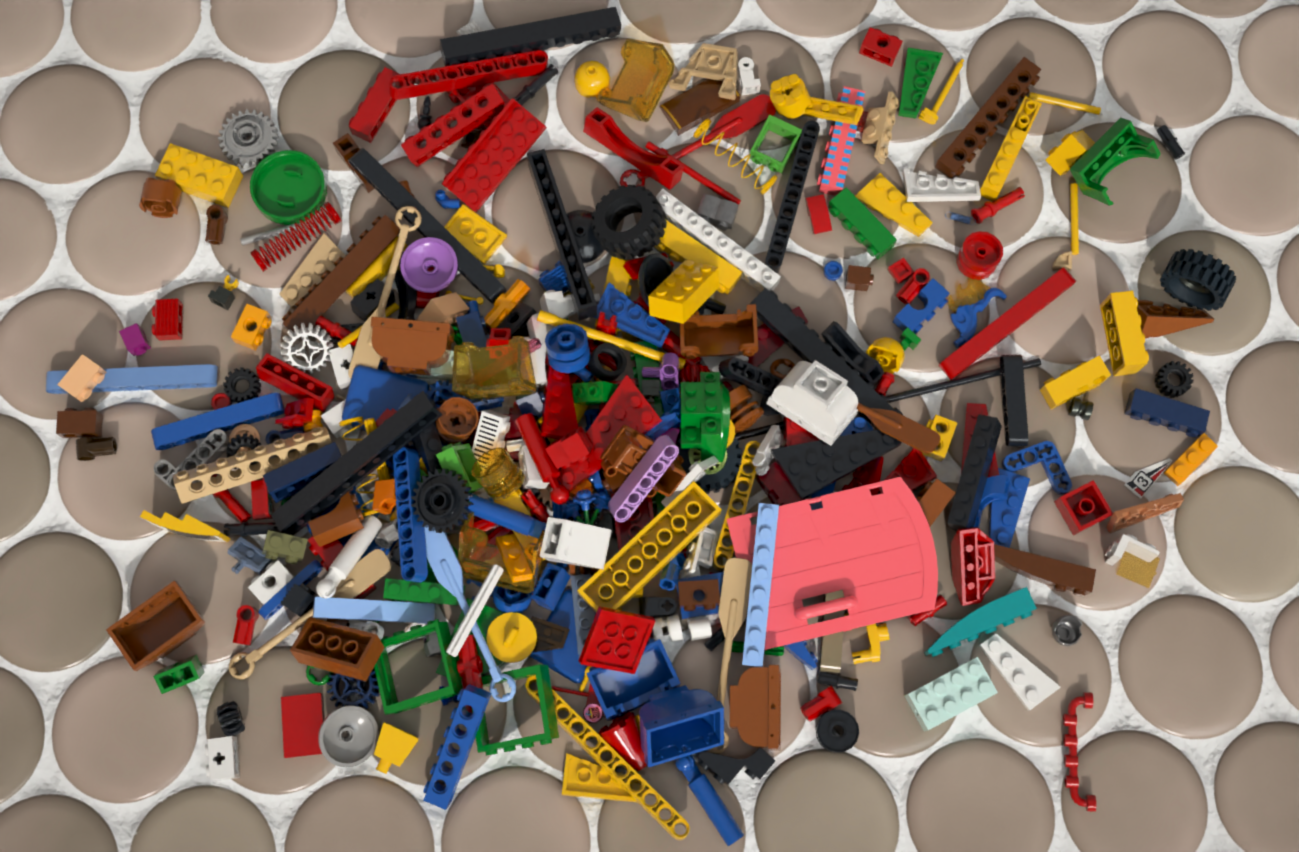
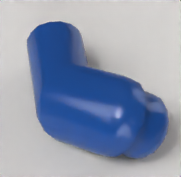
M444 190L436 191L435 199L442 208L452 209L461 207L460 199H450Z

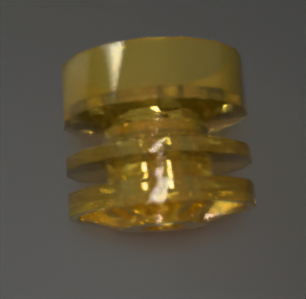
M501 447L490 449L482 454L472 468V476L483 486L484 490L493 500L498 501L513 495L521 487L525 478L524 472L513 461L509 453Z

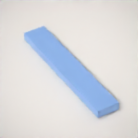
M314 597L313 618L427 624L428 621H434L435 604Z

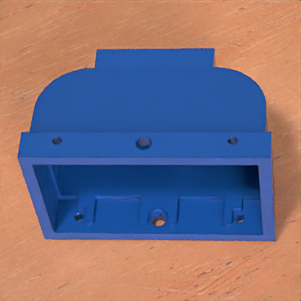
M684 685L648 696V703L644 704L639 711L641 748L648 768L724 745V707L720 701H716L714 696L706 690H689Z

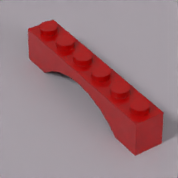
M598 107L586 116L584 133L669 190L681 181L685 165L671 156L657 155L642 149L620 130L609 114Z

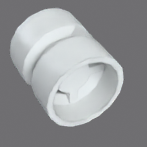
M678 614L667 616L666 620L662 618L655 619L656 621L652 629L655 641L660 639L662 644H664L669 639L672 642L683 640ZM667 626L668 633L663 634L662 627Z

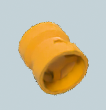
M313 410L312 422L304 425L305 433L312 431L316 427H323L321 423L322 411Z

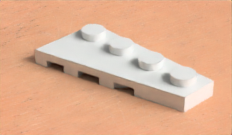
M903 168L902 175L907 202L980 201L979 181L957 177L949 179L945 175L937 174V176L927 175V172L919 171L915 173L910 172V169Z
M998 634L992 635L979 645L1028 711L1061 688Z

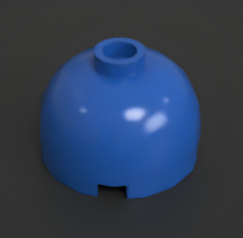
M510 576L498 580L493 589V602L502 613L515 612L521 614L531 604L532 587L526 580L513 583Z

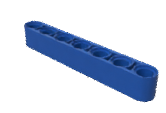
M270 393L151 430L155 450H166L206 438L212 431L217 429L226 432L242 424L249 425L282 415L285 409L281 394Z
M402 447L393 455L401 575L406 581L421 583L425 581L428 575L425 529L422 527L423 522H417L419 515H413L416 507H411L416 502L411 499L412 496H416L413 489L419 488L417 481L421 482L419 454L414 449Z

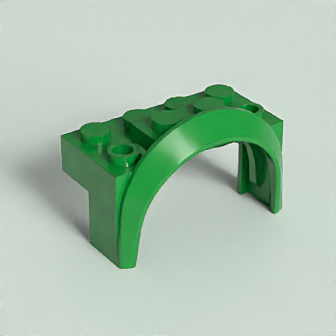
M1120 118L1070 168V171L1083 195L1110 206L1114 203L1110 201L1106 193L1108 188L1100 185L1104 177L1116 166L1127 160L1138 157L1158 159L1161 153L1154 139L1137 134L1130 120Z

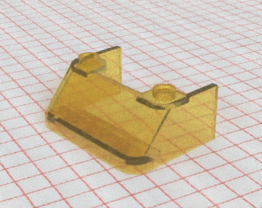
M474 512L469 513L468 520H465L459 534L458 560L462 567L463 577L484 582L492 566L496 564L502 567L504 571L495 586L522 593H531L536 585L543 558L540 557V551L545 530H542L537 543H529L523 552L532 571V579L513 583L497 545L488 543V536L483 530L473 528Z

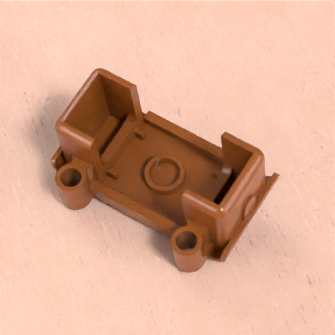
M623 425L601 454L600 459H603L601 467L608 477L615 476L617 471L627 475L628 472L631 473L655 440L627 425ZM679 454L648 493L647 497L655 496L656 492L670 497L686 477V472L681 466L684 459Z

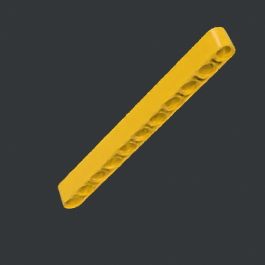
M532 676L526 680V690L540 705L538 690L534 691L529 688L533 682H537L536 676ZM552 689L553 698L555 699L554 706L557 723L674 839H685L690 830L688 822ZM559 711H568V717L564 719L559 718ZM575 724L583 726V730L580 733L573 732L572 727ZM589 738H594L598 743L595 747H589L586 741ZM604 752H609L612 755V759L605 762L601 759V755ZM617 767H624L627 771L626 774L618 776L615 773ZM638 781L641 784V788L637 791L632 790L630 783ZM648 795L654 796L656 803L653 805L646 804L645 797ZM668 810L671 817L668 820L661 819L660 811ZM676 825H683L686 832L683 835H678L674 830Z

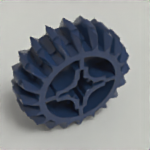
M375 670L368 677L370 682L368 692L363 688V680L337 673L336 675L329 674L333 682H327V685L332 686L331 689L327 690V693H334L330 700H337L335 702L336 707L342 704V707L353 705L362 708L361 705H363L365 709H369L367 702L369 701L374 704L373 695L376 697L380 696L379 693L375 692V689H379V686L376 685L377 677L374 678L376 675ZM341 678L345 682V689L342 691V695L339 691ZM348 680H350V681H352V682H353V681L356 682V680H357V681H358V682L356 683V685L358 686L357 688H359L361 691H359V690H357V689H354V688L351 690L352 685H351V683H350ZM355 693L363 697L355 702L346 701L348 697Z

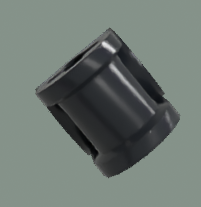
M639 597L640 615L656 618L672 616L676 612V602L671 597ZM666 602H670V605L673 606L669 612L662 608V606L666 605Z

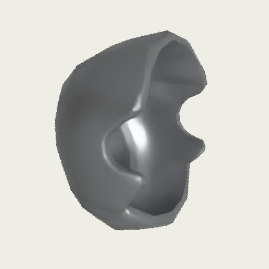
M1070 614L1059 617L1052 625L1053 638L1058 644L1063 646L1076 644L1082 636V622L1077 616Z

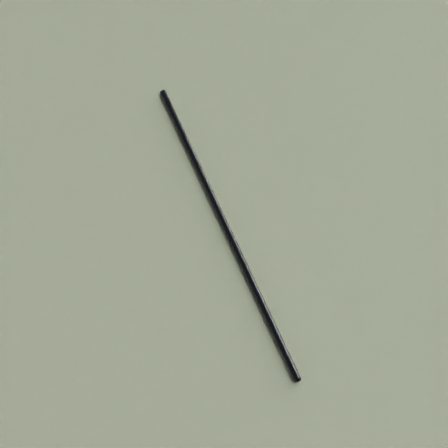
M1040 358L1023 362V370L1041 366ZM1000 368L885 397L891 403L1000 376ZM784 421L735 434L734 439L742 440L766 434L772 425H778L780 430L784 429Z

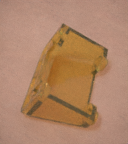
M626 39L621 48V55L625 64L612 90L607 87L602 88L597 100L602 106L638 121L648 122L673 74L674 61L663 44Z
M513 336L508 341V345L479 348L474 346L472 342H463L462 345L454 346L452 391L470 399L535 394L536 380L528 341L522 336Z

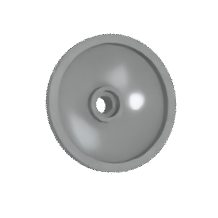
M348 705L337 708L321 724L318 734L320 750L323 756L336 766H357L365 762L373 754L379 737L378 725L371 713L361 707ZM347 731V736L343 738L342 733Z

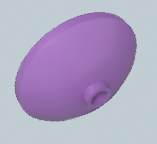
M433 237L422 238L410 244L404 251L400 264L401 273L406 283L413 289L424 293H434L446 288L454 280L458 270V260L452 247L445 241ZM430 267H434L432 272L428 271Z

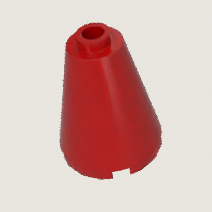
M633 712L619 716L612 720L613 723L609 725V728L605 725L599 730L598 734L633 769L640 771L647 766L641 748L640 730Z

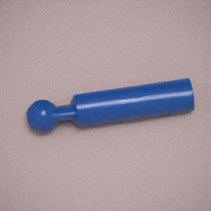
M472 494L473 497L469 501L474 503V505L468 507L472 511L469 514L543 541L546 523Z
M688 755L675 759L677 769L682 771L687 778L689 788L726 845L730 846L742 838L744 833L706 775L701 774L695 764L694 757Z

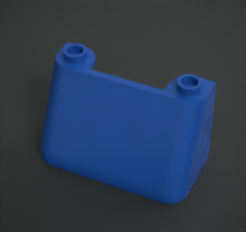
M651 639L647 642L635 674L598 667L589 668L590 672L586 673L607 721L618 718L648 703V696L680 687L681 684L660 639L657 641Z

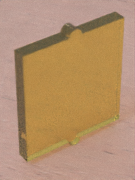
M1125 551L1123 558L1120 559L1121 563L1116 575L1149 588L1153 577L1157 574L1155 571L1160 559L1156 557L1151 562H1146Z

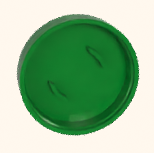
M285 150L267 156L257 165L251 176L250 193L258 210L267 219L283 225L299 224L300 219L306 221L305 216L310 219V213L315 215V210L319 211L320 206H323L327 195V182L320 166L313 158L299 151Z

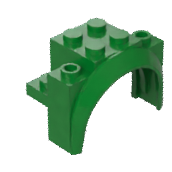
M700 372V382H681V448H701V462L712 456H715L719 462H723L730 425L729 390L723 383H720V372Z

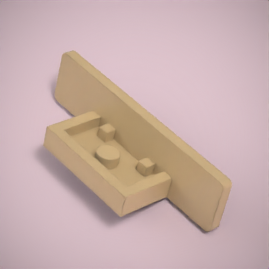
M888 92L885 107L868 108L861 138L863 144H877L874 156L880 164H885V159L888 157L889 141L892 139V127L896 120V109L899 107V100L893 92Z

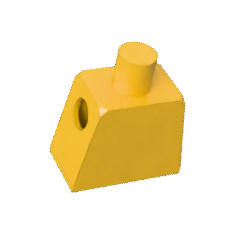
M383 722L374 755L381 758L376 770L387 774L391 764L400 767L419 738L389 723Z

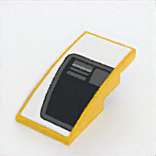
M145 510L140 515L141 518L161 529L187 538L214 542L230 541V538L220 531L188 514L185 515L183 520L166 512L161 519Z

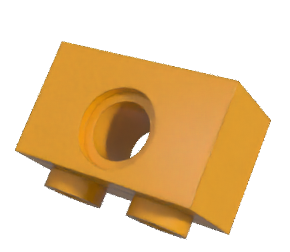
M246 304L231 338L235 343L256 351L257 347L264 340L263 335L266 329H269L271 326L272 317L268 311ZM252 325H257L255 330L249 331Z

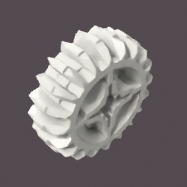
M301 323L300 329L295 325L294 332L288 329L287 333L289 336L284 335L283 340L285 342L281 343V347L284 348L281 350V355H285L283 357L284 362H288L289 365L294 366L298 370L301 368V371L304 373L306 369H309L310 374L313 373V368L320 371L319 365L327 366L325 361L331 360L329 356L331 353L328 350H331L330 348L333 347V343L329 342L331 337L326 335L325 329L320 331L319 325L313 329L312 323H309L308 328H305V324ZM308 335L316 337L321 343L310 341ZM302 336V341L295 345V347H291L293 342ZM305 341H307V346L310 349L309 355H307V351L304 348ZM319 350H322L321 354L316 359L312 360L313 354L319 352ZM293 354L304 356L306 361L297 359Z

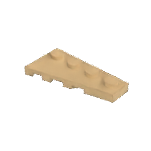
M323 233L279 295L294 309L296 307L295 304L302 297L306 299L310 295L307 291L315 283L319 285L323 281L321 276L327 270L331 272L336 267L333 264L340 256L345 258L346 255Z

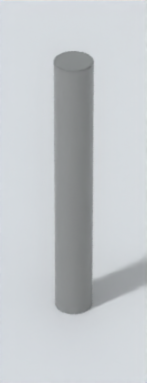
M294 223L243 237L240 240L242 245L278 236L279 233L285 234V229L291 232L290 226L295 230L297 229Z

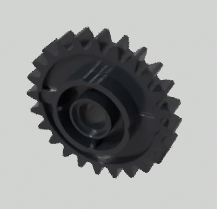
M443 468V470L435 469V473L428 471V476H422L423 482L417 481L419 488L413 489L416 493V496L411 497V499L416 501L411 505V507H416L413 515H419L417 522H423L422 527H429V531H436V533H442V531L449 533L450 530L456 531V525L463 526L462 520H468L466 513H472L468 509L469 506L474 505V503L469 501L473 497L472 494H468L471 487L465 486L468 481L461 480L462 474H456L454 470L449 471V469ZM442 496L444 497L443 505L440 503Z

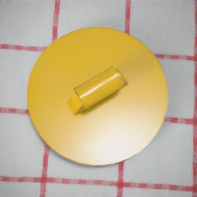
M515 612L504 613L490 624L486 637L487 645L490 652L497 659L506 663L520 662L526 659L536 646V629L526 616Z

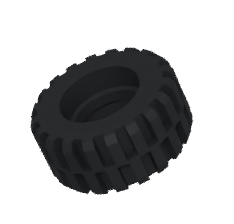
M625 185L619 186V189L610 190V193L607 196L604 195L601 198L602 201L597 203L595 206L596 211H593L591 228L596 239L611 256H617L618 259H625L627 257L628 260L635 259L636 256L640 258L644 256V253H650L653 247L660 243V237L663 238L665 233L663 228L667 226L666 214L649 189H645V187L640 185L637 187L635 185H628V187H625ZM632 213H642L639 222L633 228L624 232H616L618 224L624 217Z

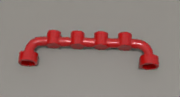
M1083 692V696L1071 700L1068 705V714H1063V725L1068 726V734H1064L1063 743L1064 746L1069 747V755H1064V766L1069 767V775H1065L1064 784L1065 788H1070V795L1074 803L1086 807V811L1096 812V796L1086 795L1085 799H1083L1078 794L1076 708L1083 704V708H1093V693Z

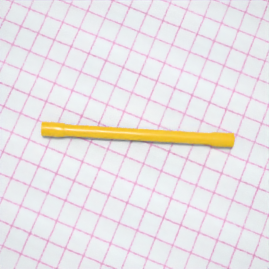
M540 310L537 321L551 326L563 324L578 325L586 331L589 338L614 344L621 349L662 362V357L666 354L560 318L543 310ZM679 357L681 370L684 367L686 359Z

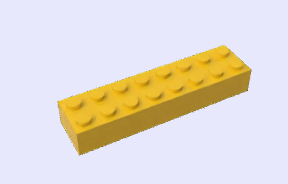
M693 481L604 565V570H598L577 590L578 594L596 613L599 606L620 610L720 515L722 509Z

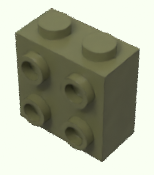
M268 530L262 554H265L267 559L277 560V558H283L286 563L297 565L298 562L303 560L308 539Z

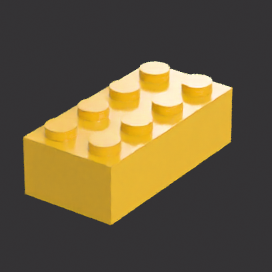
M170 143L155 173V177L158 180L164 181L166 179L174 180L176 186L182 192L229 208L241 183L243 174L237 166Z
M685 260L648 296L650 316L684 324L719 288V267Z
M1133 291L1110 293L1100 304L1113 376L1136 374L1149 361L1148 352L1145 351L1144 347L1145 335L1141 332L1140 327L1141 316L1137 312L1138 300L1137 297H1134Z

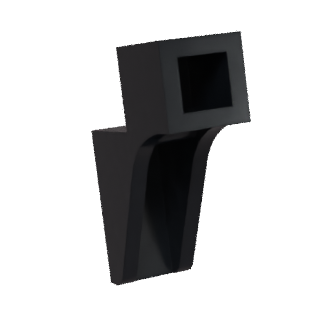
M833 321L821 333L825 342L832 346L833 352L844 357L847 361L846 364L851 369L855 368L865 382L868 381L874 385L884 374L879 362L867 355L837 322Z
M761 747L745 759H736L710 752H702L697 757L700 760L698 764L706 771L708 769L712 770L715 773L713 777L721 785L724 782L728 785L743 767L746 768L744 772L752 780L755 778L760 780L775 762Z

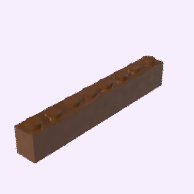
M386 214L382 218L378 216L372 222L374 227L370 231L366 229L359 236L361 241L357 245L353 243L346 250L348 254L345 258L340 256L333 264L336 267L331 272L327 270L321 276L323 281L319 285L315 283L307 291L310 295L306 299L302 297L295 304L297 308L293 313L287 312L282 318L284 321L282 326L287 331L290 329L294 332L295 325L300 329L301 323L305 324V328H308L309 323L314 325L319 316H322L400 233L401 229Z

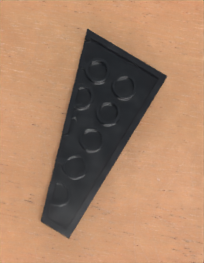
M877 429L840 436L831 446L823 440L771 449V453L800 499L803 500L897 448L902 442Z

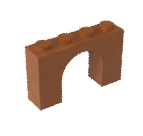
M351 490L340 498L339 504L334 510L308 522L312 535L319 547L364 528L361 521L364 520L363 513L360 508L357 509L356 505L359 502L355 493L352 494Z

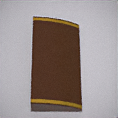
M707 79L659 107L679 136L701 124L705 119L711 118L740 102L741 95L736 89L735 100L720 98L718 93L723 81Z

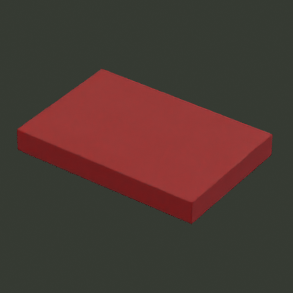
M322 693L281 697L284 758L322 754L318 743L319 730L324 721Z

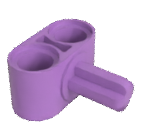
M674 353L664 354L660 367L642 368V377L660 378L663 390L678 388L680 379L679 357Z

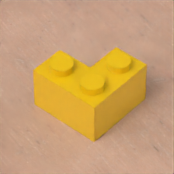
M1083 130L1074 131L1071 134L1068 133L1061 139L1062 144L1059 147L1055 146L1048 152L1049 157L1045 161L1060 176L1064 175L1095 142Z

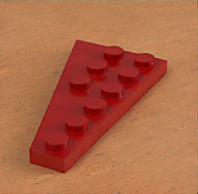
M628 375L624 377L586 432L593 445L589 458L581 463L576 461L566 469L561 468V474L557 479L561 485L569 490V493L602 468L601 462L603 459H600V456L623 425H627L645 435L662 421Z

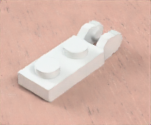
M778 425L771 426L752 461L753 465L757 467L755 470L759 476L766 474L769 470V463L774 458L771 449H777L783 443L784 437Z

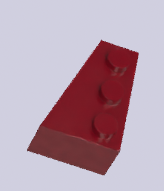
M776 461L769 465V470L766 474L762 476L755 475L756 481L772 504L782 506L802 501Z

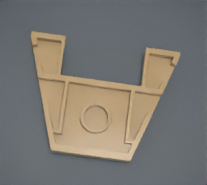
M703 43L689 59L688 65L685 68H681L675 80L672 79L669 82L670 89L685 91L692 76L723 81L718 93L719 97L735 100L737 49Z

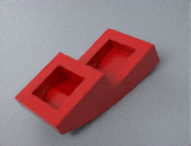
M824 194L805 198L813 234L832 231Z

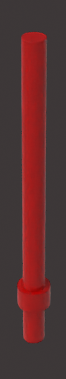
M650 141L645 146L657 155L673 157L668 153L669 151L663 147L659 148ZM679 161L685 165L684 173L726 200L740 204L742 200Z

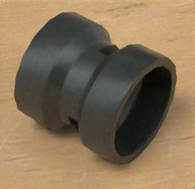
M1074 397L1071 401L1068 415L1073 417L1080 416L1081 419L1088 421L1094 404L1090 401L1083 402L1081 399Z

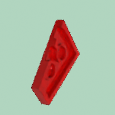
M913 448L908 456L883 481L901 477L913 492L926 485L929 481L935 480L937 475L923 453ZM879 487V494H882V487Z

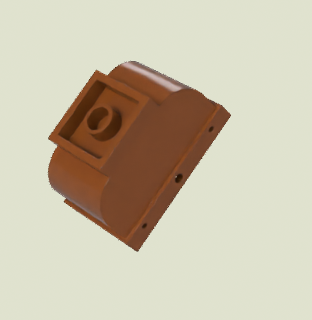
M371 316L372 346L379 357L387 363L391 372L431 376V368L441 367L448 361L451 353V344L454 342L455 336L450 323Z
M174 580L107 628L106 631L132 669L138 671L159 658L166 657L196 635L195 632L205 624V621L178 582Z
M779 665L747 669L741 675L738 685H730V728L738 729L741 739L751 747L781 751V669Z

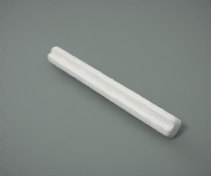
M494 564L446 650L449 655L456 657L504 571L499 565Z

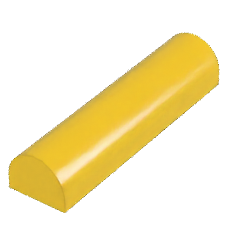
M396 236L345 290L346 293L354 298V296L364 291L368 284L373 283L376 279L382 281L388 275L399 237ZM405 243V245H404L403 252H404V251L406 250V248L408 247V245H407L406 243Z

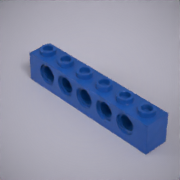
M471 684L465 689H461L457 698L460 701L458 708L455 707L450 717L453 720L452 724L446 728L443 736L446 738L445 743L440 745L437 756H439L438 762L433 764L430 774L433 776L431 781H427L423 793H426L423 801L444 810L451 804L492 693ZM465 705L471 706L473 713L468 712ZM459 724H463L467 731H462L459 728ZM452 743H457L460 749H454ZM445 761L451 762L453 768L447 767ZM438 780H443L446 786L440 785Z

